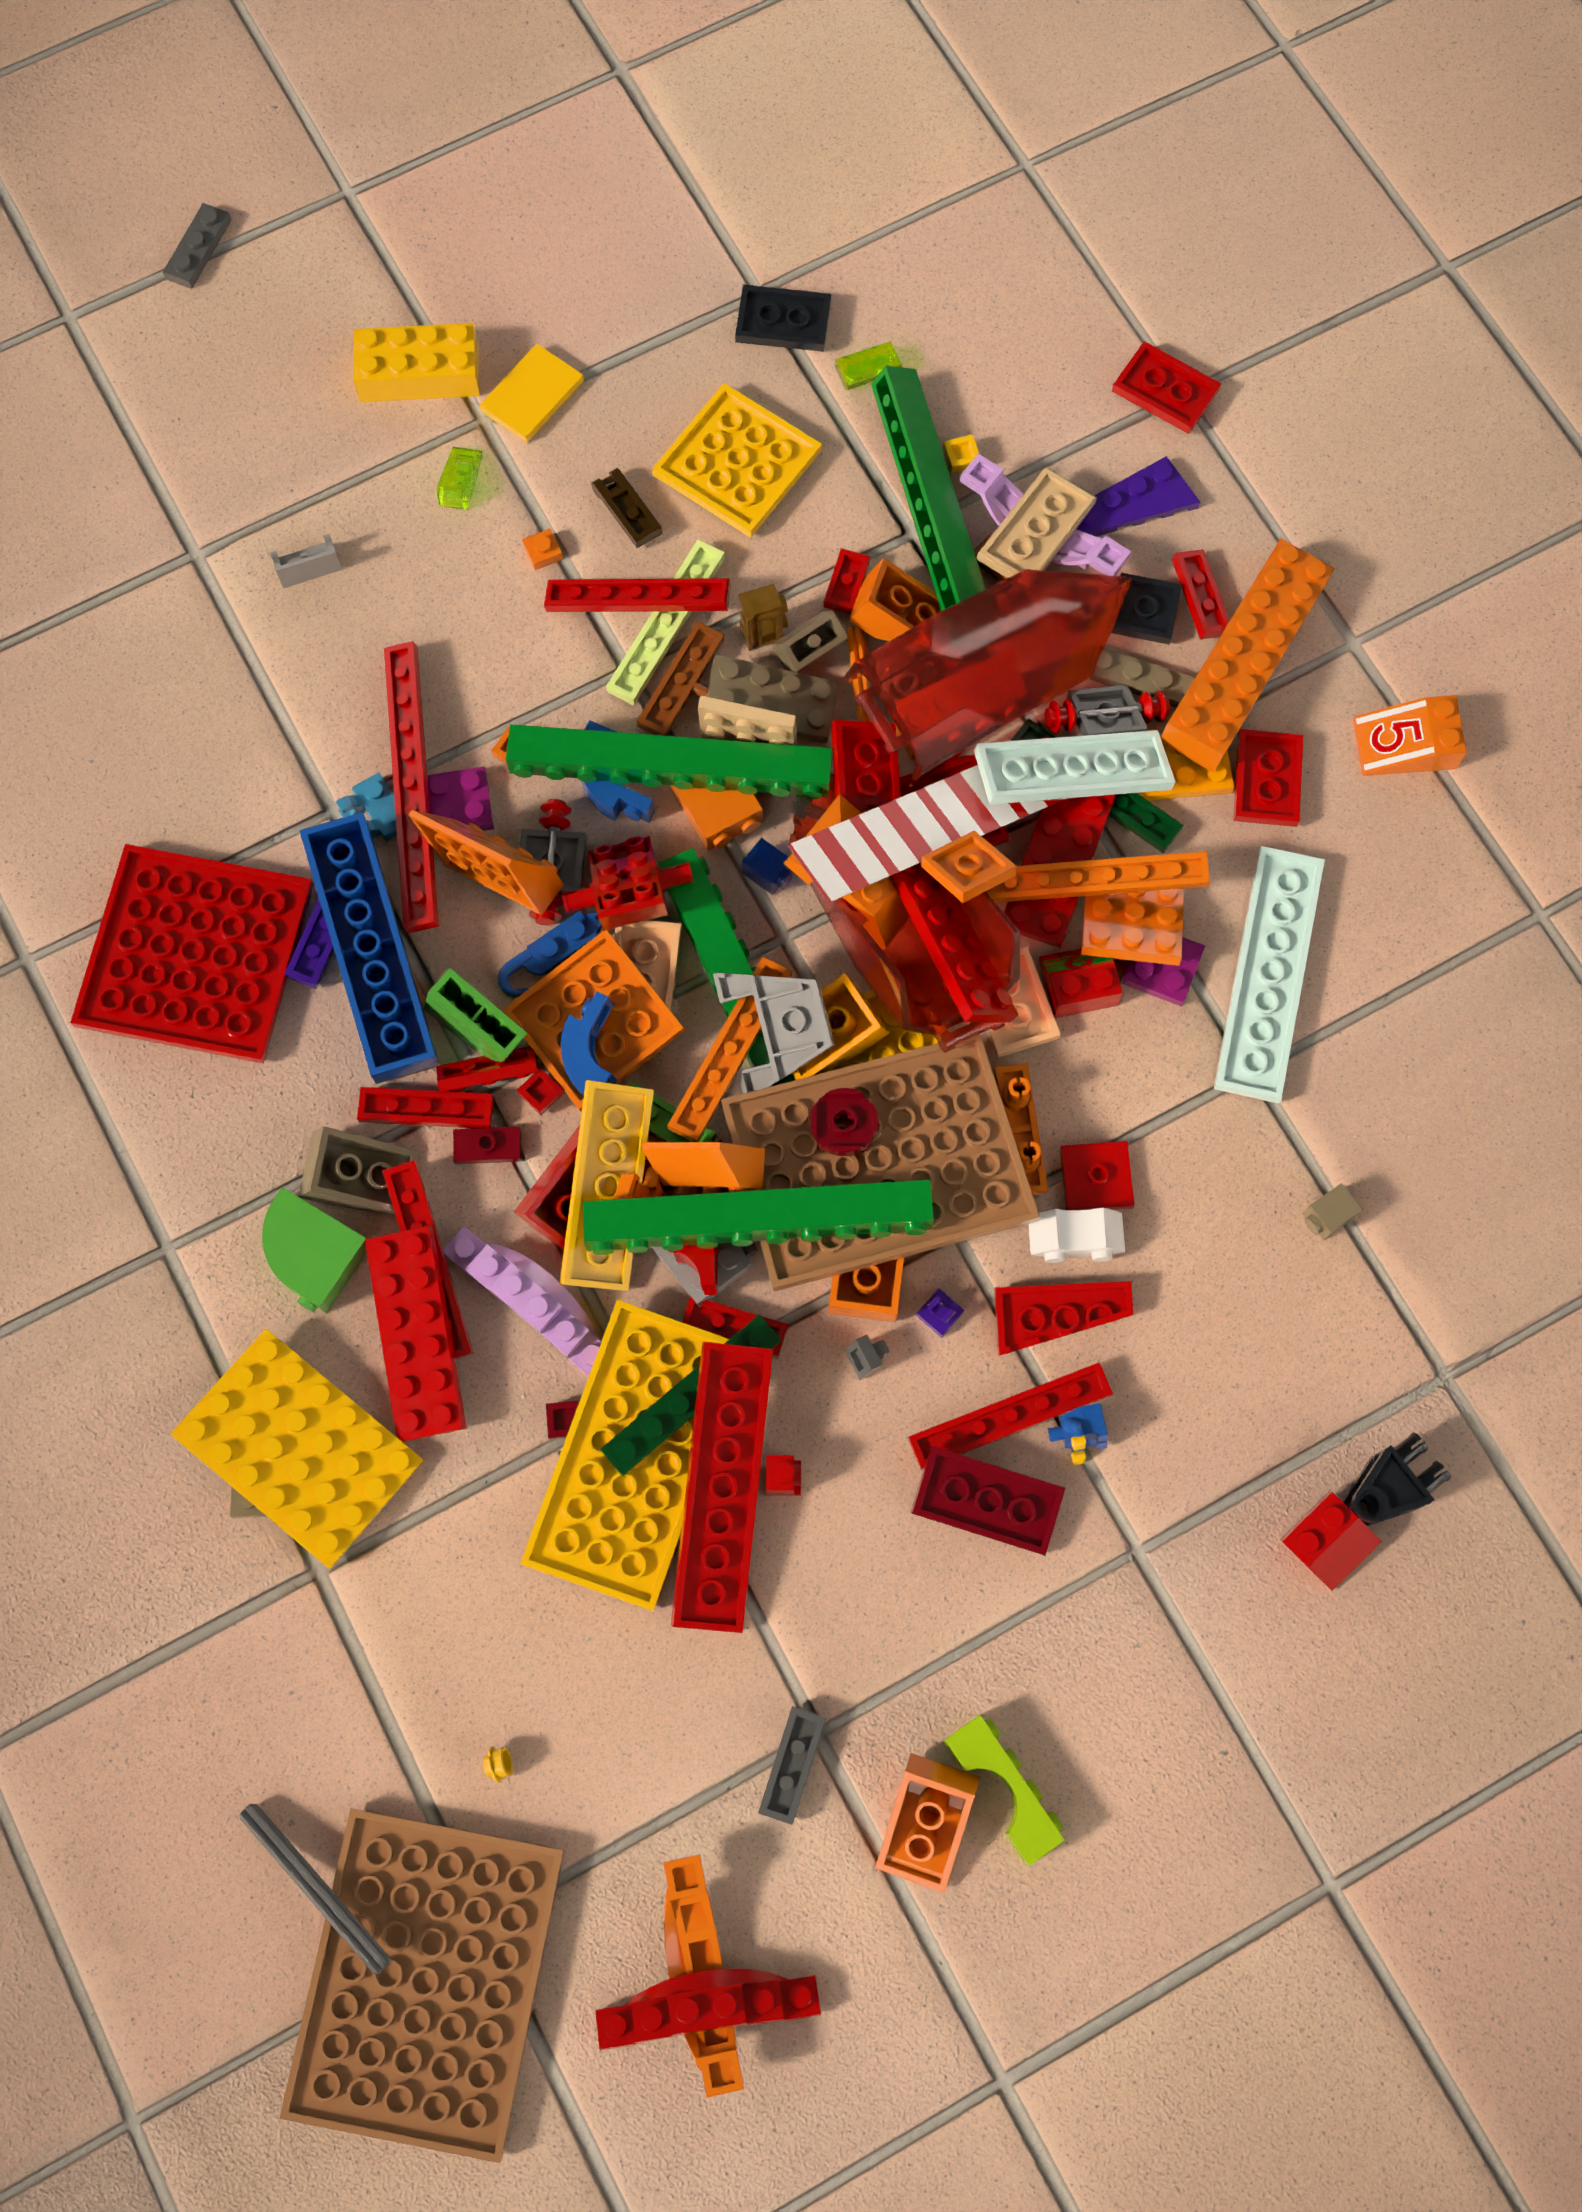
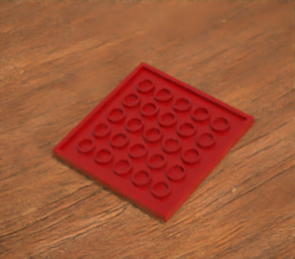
M125 844L70 1023L73 1027L264 1064L288 979L285 972L297 947L314 882L310 878Z

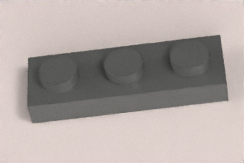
M202 203L163 270L166 280L190 289L194 287L232 221L229 212Z
M792 1706L758 1811L759 1814L793 1825L826 1720L825 1717Z

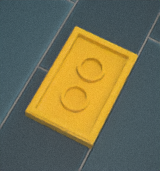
M536 343L479 405L480 410L528 443L583 383L584 377L583 374Z

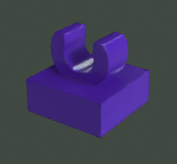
M938 1288L916 1313V1316L942 1338L965 1310Z

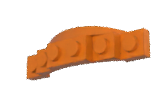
M701 1854L663 1862L668 1885L664 1902V1942L669 1979L699 1971L724 1969ZM734 2027L684 2035L697 2067L702 2071L706 2098L744 2090Z

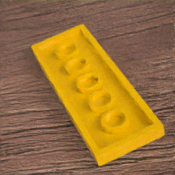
M590 1080L585 1082L560 1284L629 1291L633 1253L629 1252L628 1249L614 1250L609 1255L593 1254V1251L587 1252L584 1243L583 1201L613 1200L621 1174L636 1173L640 1177L639 1182L642 1184L646 1157L642 1150L643 1142L648 1141L654 1089Z

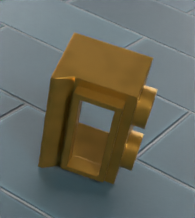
M774 584L738 594V599L743 611H740L742 621L739 622L749 651L758 644L762 646L783 637V629L788 628L785 615L788 612V607L784 595H778Z

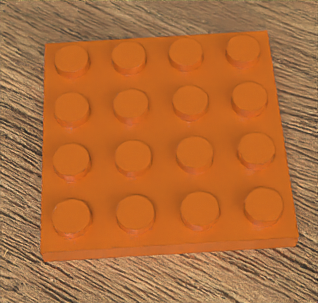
M603 930L502 1009L511 1020L527 1032L524 1039L581 1112L584 1095L573 1085L565 1071L561 1056V1037L568 1016L571 1015L581 1020L583 1017L581 1011L588 998H593L596 991L608 996L615 1004L597 1037L595 1055L600 1067L610 1072L617 1079L616 1084H619L686 1031L607 930Z

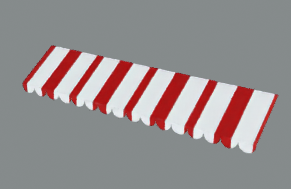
M978 765L788 844V847L829 903L921 863L922 856L974 830L982 836L1064 799L989 804Z

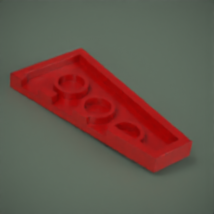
M1131 1281L994 1288L998 1356L1134 1315Z

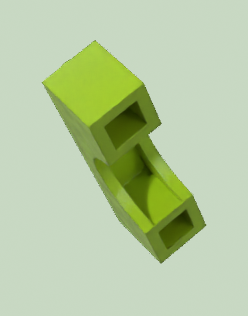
M977 1715L946 1737L943 1742L963 1771L973 1769L987 1770L999 1776L1006 1783L1013 1797L1014 1812L1005 1835L1025 1865L1030 1866L1065 1841L1060 1834L1065 1829L1055 1813L1050 1811L1047 1814L1039 1803L1043 1796L1031 1779L1025 1782L1018 1769L1022 1767V1764L1010 1748L1004 1751L997 1738L1001 1736V1733L990 1717L984 1720L981 1715Z

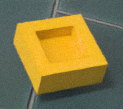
M973 434L947 440L943 443V450L951 474L964 471L979 453Z

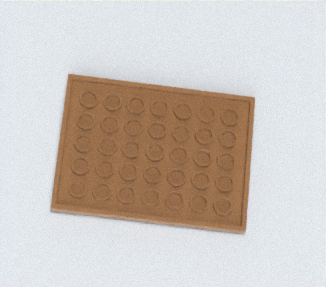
M980 1032L721 1099L732 1144L765 1148L763 1190L930 1180L934 1220L932 1230H926L924 1234L907 1235L906 1231L892 1232L890 1236L881 1238L872 1237L871 1234H857L856 1238L849 1240H840L836 1236H824L816 1242H805L801 1238H791L782 1244H769L767 1240H760L774 1292L1039 1221V1213ZM837 1088L858 1090L863 1093V1097L867 1098L876 1107L878 1130L876 1137L871 1142V1146L865 1152L852 1156H836L829 1152H823L817 1146V1142L810 1130V1114L815 1103H818L821 1098L825 1097V1094L830 1090ZM841 1115L840 1120L834 1121V1123L840 1126L841 1129H847L848 1126L854 1124V1121H849L847 1115Z
M351 1808L332 1891L391 1957L392 1962L383 1973L373 1974L325 1918L279 2119L501 2163L565 1850Z

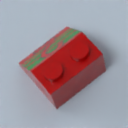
M1081 948L1039 956L1054 1018L1118 1006L1123 992L1115 962L1112 958L1081 955Z

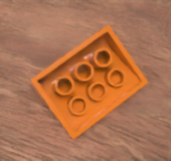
M412 810L409 813V817L446 867L540 915L545 912L564 886L557 875L558 869L551 862L542 859L540 862L534 859L525 849L521 847L514 849L501 837L486 835L481 828L473 823L466 825L456 819Z

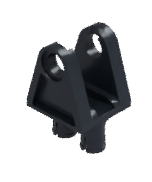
M1413 1432L1395 1448L1390 1445L1374 1454L1342 1500L1349 1509L1350 1505L1353 1507L1355 1514L1366 1526L1415 1511L1432 1503L1435 1499L1430 1493L1451 1479L1447 1470L1434 1478V1475L1444 1468L1438 1461L1433 1462L1430 1467L1417 1477L1408 1467V1464L1428 1451L1425 1442L1411 1449L1415 1443L1422 1439L1418 1434ZM1361 1501L1366 1504L1368 1514L1362 1510Z

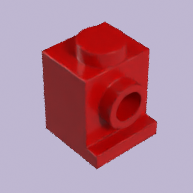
M766 1455V1495L801 1496V1460H794V1455Z

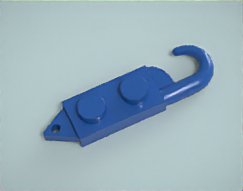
M578 911L528 945L526 950L506 962L498 974V985L501 990L509 996L519 997L528 988H512L508 981L513 973L525 967L534 975H547L596 937L602 928L600 921L596 920L598 918L597 913L582 914Z

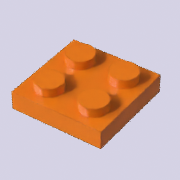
M975 830L922 856L921 867L962 903L1016 876V865Z

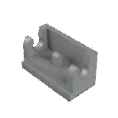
M330 534L323 535L325 543L278 557L276 551L270 552L283 589L342 570Z

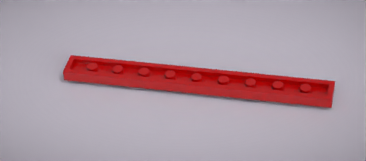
M413 641L384 648L403 929L408 934L439 927L433 849L409 817V813L412 810L430 814L418 647Z

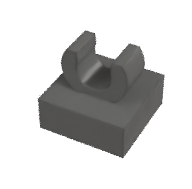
M868 1335L855 1339L845 1349L859 1380L875 1373L883 1365L881 1359L884 1358L883 1355L890 1352L884 1340L872 1344Z

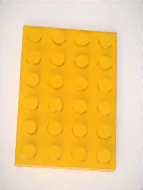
M267 1328L170 1433L174 1439L329 1570L333 1568L424 1462L419 1455Z

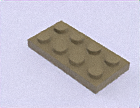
M715 654L707 697L795 715L797 737L827 743L830 736L837 681Z

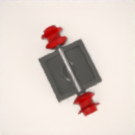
M1128 685L1077 689L1068 691L1067 698L1064 700L1062 707H1059L1056 701H1051L1049 708L1045 709L1044 718L1046 726L1050 727L1053 733H1058L1061 726H1064L1065 730L1070 732L1073 730L1075 723H1077L1082 736L1140 732L1148 730L1146 724H1149L1153 717H1155L1157 722H1163L1166 715L1169 714L1170 703L1162 691H1156L1153 698H1151L1148 692H1143L1139 701L1135 702Z
M549 799L540 806V810L546 816L539 818V824L547 830L521 829L520 847L528 851L534 859L540 862L542 859L551 862L558 869L557 875L564 884L542 915L532 910L529 912L530 917L535 919V922L540 925H553L555 921L562 918V915L556 911V908L561 907L563 901L557 896H562L563 892L567 893L582 889L586 833L562 831L571 825V822L565 816L572 813V808L560 799Z

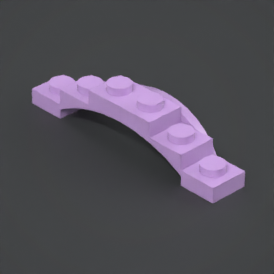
M978 453L961 474L960 482L981 495L984 505L999 526L1024 494L1003 474L1004 469ZM1076 529L1051 562L1061 565H1078L1084 570L1089 565L1113 580L1129 560L1131 551L1106 535L1102 539Z
M464 1226L443 1249L445 1256L516 1312L589 1377L602 1341L589 1317L574 1297L551 1274L531 1259L510 1248L484 1243Z

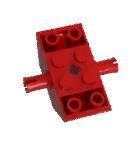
M636 836L622 843L614 845L602 844L593 850H589L588 857L592 877L590 887L567 893L563 892L562 898L567 913L595 906L599 921L605 931L668 915L663 893L666 892L665 888L689 882L693 883L694 881L689 862L660 869V866L657 867L650 836Z

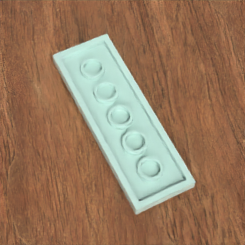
M1158 730L977 743L974 750L989 804L1172 790L1175 784V779Z

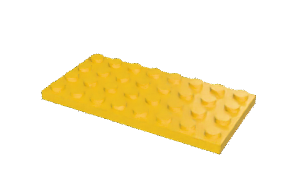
M620 1300L616 1301L520 1565L654 1611L681 1534L694 1416L623 1477L600 1449L700 1365L702 1342L725 1344L729 1339Z

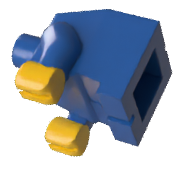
M1100 1403L1080 1406L1060 1416V1426L1048 1428L1050 1442L1063 1440L1065 1448L1073 1449L1074 1452L1071 1453L1073 1465L1086 1462L1084 1449L1087 1446H1097V1449L1107 1448L1108 1434Z

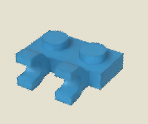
M379 772L353 786L352 791L355 796H345L336 801L342 818L358 814L364 810L371 819L370 821L367 820L373 839L382 835L384 840L388 841L397 836L394 793Z

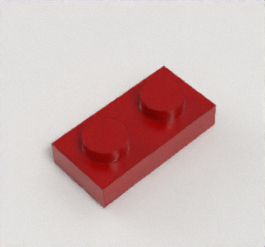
M840 549L824 598V608L851 614L870 564L869 555Z

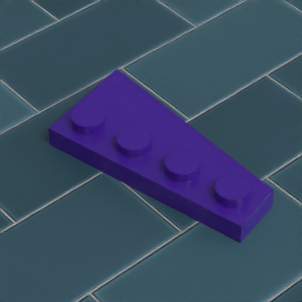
M1166 456L1094 495L1097 498L1096 503L1077 527V530L1097 537L1115 532L1122 526L1130 524L1137 526L1144 524L1146 520L1159 516L1166 518L1173 516L1175 512L1188 509V511L1198 509L1200 501Z

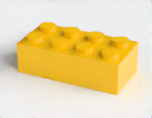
M474 323L353 329V381L360 402L480 396L479 344Z

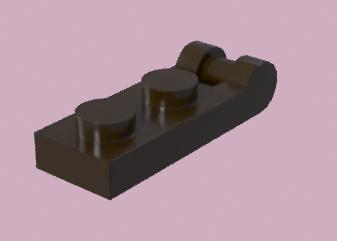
M618 468L610 471L609 476L601 480L598 478L591 482V487L596 496L602 500L636 548L663 534L659 522ZM614 487L617 488V489L614 490L613 492H610V491H609V490H611V489L614 488Z

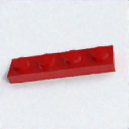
M360 1087L357 1120L364 1123L491 1128L494 1096L487 1093Z

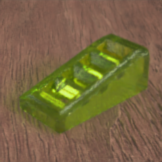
M452 447L436 487L440 506L462 510L468 509L483 456L482 451ZM457 461L468 462L470 465L457 463Z

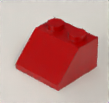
M1330 1490L1280 1539L1331 1591L1382 1542Z

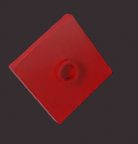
M1127 1141L1061 1145L1060 1156L1066 1210L1078 1211L1097 1208L1118 1210L1134 1208Z

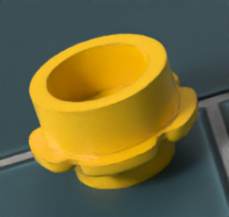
M494 1746L490 1747L487 1752L488 1755L483 1757V1769L488 1778L492 1777L495 1782L500 1783L501 1779L511 1776L513 1773L512 1758L506 1747L495 1749Z

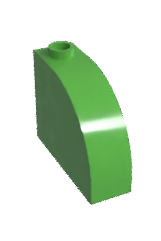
M451 968L446 971L427 994L424 1010L465 1044L491 1060L504 1062L527 1035L526 1031Z
M283 1187L269 1206L262 1230L263 1249L267 1262L277 1278L299 1296L297 1303L313 1313L318 1308L327 1314L367 1254L366 1238Z

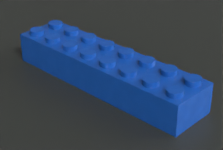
M361 812L299 830L371 1077L378 1084L440 1065L371 831L364 813Z

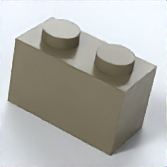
M833 610L821 611L771 645L785 669L797 672L846 640L848 636Z

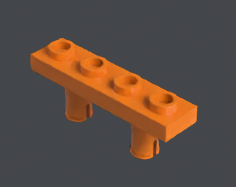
M1028 1063L995 1067V1081L1032 1195L1047 1194L1048 1186Z

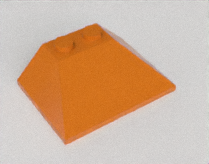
M839 794L805 837L862 813ZM792 852L784 864L808 885L811 884L813 880ZM890 877L843 896L846 901L866 917V920L859 929L883 950L887 948L910 917Z

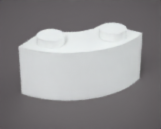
M1107 1208L1078 1211L1052 1209L1039 1212V1221L1028 1224L1031 1255L1044 1257L1047 1263H1059L1065 1261V1258L1092 1257V1261L1103 1262L1112 1260V1254L1125 1252L1122 1213Z

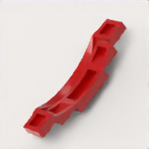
M714 1969L681 1975L647 1988L631 1998L623 2006L595 2010L600 2051L635 2046L649 2041L709 2030L777 2021L786 2022L821 2016L816 1975L787 1979L777 1974L752 1969Z

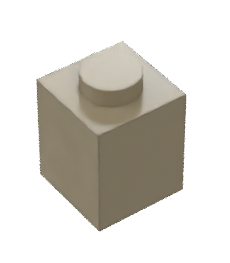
M1341 1183L1311 1204L1304 1211L1303 1215L1306 1217L1305 1223L1311 1232L1315 1235L1319 1234L1325 1240L1353 1220L1363 1209Z

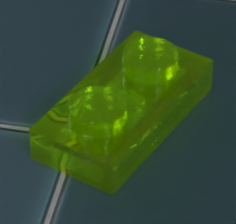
M891 341L835 359V368L846 391L873 382L886 365L902 367Z

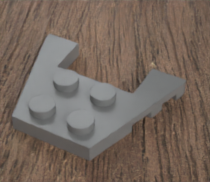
M731 973L713 974L720 1003L754 996L770 1063L737 1071L743 1094L775 1085L835 1045L819 980Z

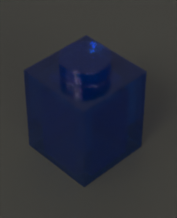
M762 837L742 860V874L771 895L779 887L784 889L793 877L792 870L784 864L788 856Z

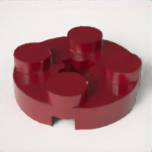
M852 1088L830 1090L825 1094V1097L821 1098L812 1107L810 1114L811 1134L817 1142V1146L823 1152H829L836 1156H852L865 1152L871 1146V1142L876 1137L878 1130L876 1107L867 1098L863 1097V1093ZM841 1115H847L848 1120L854 1121V1124L848 1126L847 1129H841L840 1126L835 1125L834 1121H839Z

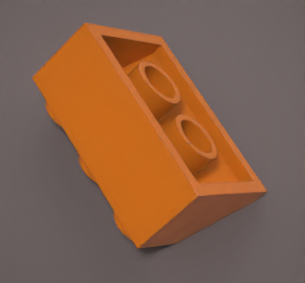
M643 1142L642 1150L662 1185L677 1187V1194L694 1195L697 1194V1189H702V1194L723 1193V1189H728V1192L749 1191V1189L763 1190L765 1148L722 1142Z

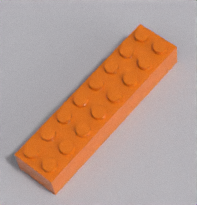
M1280 538L1168 721L1160 737L1162 744L1214 773L1335 570L1334 567Z

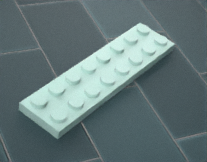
M1261 846L1259 850L1215 1078V1090L1278 1104L1282 1099L1325 859Z

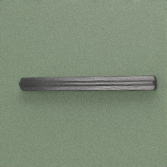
M251 1803L246 1806L239 1815L240 1820L375 1975L383 1973L391 1964V1957L258 1804Z

